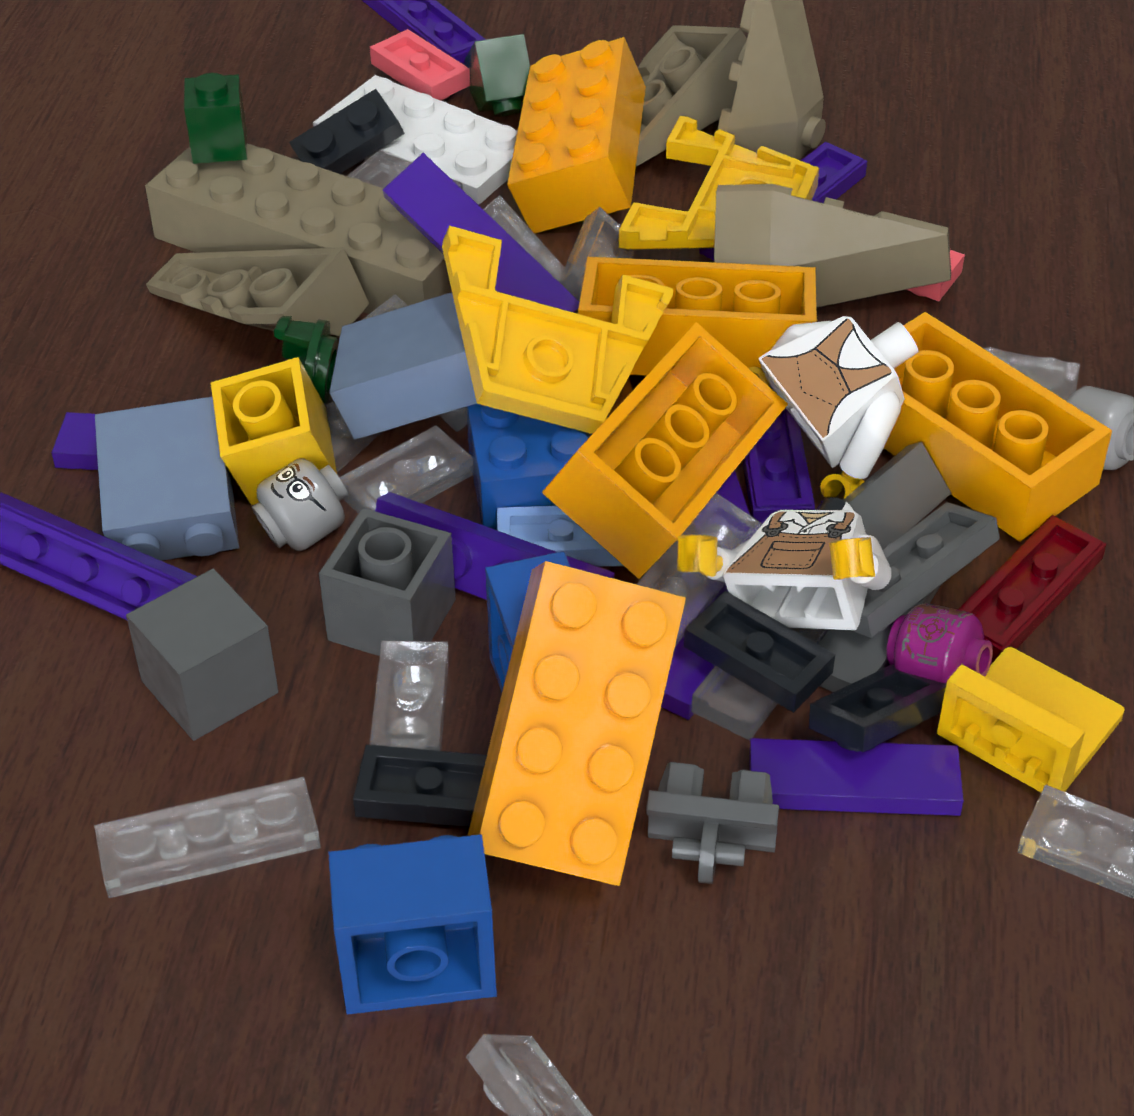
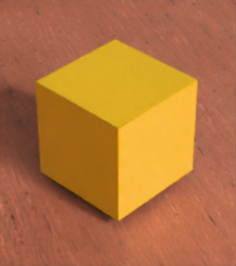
M299 357L211 382L220 457L251 505L259 503L257 499L258 485L297 459L302 458L312 462L318 470L330 465L337 474L327 410Z

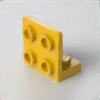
M1007 647L990 665L986 676L977 673L963 664L950 676L946 683L937 734L1053 800L1058 801L1122 721L1125 709L1122 705L1017 649Z

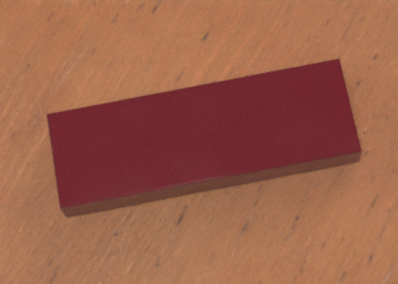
M1052 515L958 609L974 614L981 622L984 640H988L992 644V662L997 659L1005 648L1012 647L1017 649L1103 559L1106 543Z

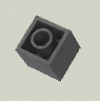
M362 508L319 572L328 641L416 667L456 600L451 533Z
M214 568L126 614L141 681L193 741L279 693L268 626Z

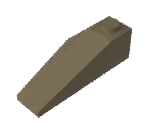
M344 247L176 253L146 283L151 294L243 324L274 331L279 318L282 316H292L294 321L316 323L318 319L327 320L330 322V336L337 338L340 337L342 326L353 323L369 305V301Z

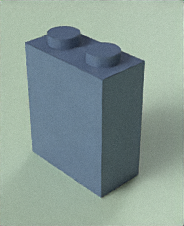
M452 292L342 326L329 393L354 440L477 403Z
M213 397L95 414L102 531L105 537L160 561L193 555L209 556L219 551L239 548L231 472L220 457Z

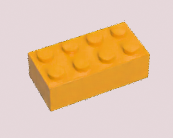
M625 37L609 42L598 40L588 44L582 50L562 56L557 54L548 55L540 59L536 64L530 65L507 185L532 234L631 208L646 86Z
M587 257L578 314L611 323L615 287L623 274L673 288V296L630 375H648L696 322L746 367L762 368L758 358L772 349L787 328L794 324L817 322L816 267Z
M927 312L922 313L903 325L914 339L919 352L894 368L899 377L905 400L901 405V412L884 449L896 456L906 446L922 441L950 489L951 495L974 511L996 517L998 527L1019 542L1040 528L1052 515H1058L1099 485L1112 434L1110 428Z
M696 322L577 450L542 493L640 579L678 540V536H681L788 403Z
M548 561L532 569L468 836L482 834L484 854L620 886L686 597Z

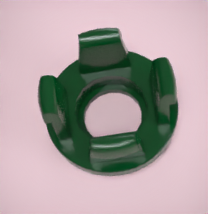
M292 316L280 317L274 329V336L283 340L282 357L288 360L299 357L321 400L327 404L330 398L329 392L339 345L338 338L330 336V322L318 319L316 323L294 321Z

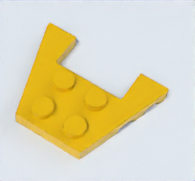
M680 116L667 139L666 158L709 165L711 167L689 211L633 202L619 228V248H714L716 191L718 185L776 184L792 188V196L812 200L818 187L819 168L764 146L758 148L756 153L736 145L735 135L720 129L715 132L714 136L697 130V120Z
M449 225L443 239L442 249L477 404L593 434L606 420L635 363L673 296V288L623 274L615 287L611 323L500 293L495 290L502 240Z

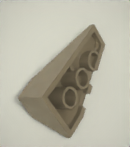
M745 0L740 28L743 32L748 33V37L740 52L738 61L732 62L729 79L736 81L737 87L732 109L724 108L721 111L718 129L735 135V144L757 153L758 148L764 146L800 160L811 148L814 149L820 144L826 128V122L822 119L824 96L803 0Z
M673 25L643 58L638 70L642 75L646 90L636 167L666 150L667 139L680 116L697 120V130H701L719 120L722 109H732L737 82L730 80L729 74L732 62L738 61L740 52L747 41L741 28Z
M776 184L718 185L714 262L816 267V307L951 280L948 227L884 211L872 216L844 209V201L826 197L824 203L792 196V188Z

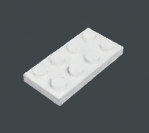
M376 75L313 122V126H316L364 95L377 89L399 121L405 134L369 155L365 160L400 174L424 152L478 205L508 180L518 131L511 126L494 122L476 115L467 109L458 108L435 99L428 94L417 92Z

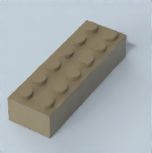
M247 143V160L193 164L191 148L189 147L145 185L154 237L196 253L344 247L369 301V305L363 311L364 313L377 316L452 292L444 255L384 198L383 188L363 182L357 178L347 177L317 167L314 164L302 162L272 152L269 149Z

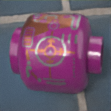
M930 603L917 605L907 615H901L897 618L891 628L887 643V659L890 665L894 664V667L899 671L941 683H947V680L961 664L986 676L993 654L992 644L990 641L984 640L982 624L974 614Z

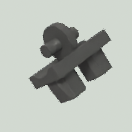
M669 762L666 765L658 791L649 790L646 813L649 816L648 838L672 840V858L699 861V883L713 884L716 864L743 867L745 849L775 853L779 805L772 804L771 781L768 773L748 770L732 772L729 799L702 796L704 769L694 764Z

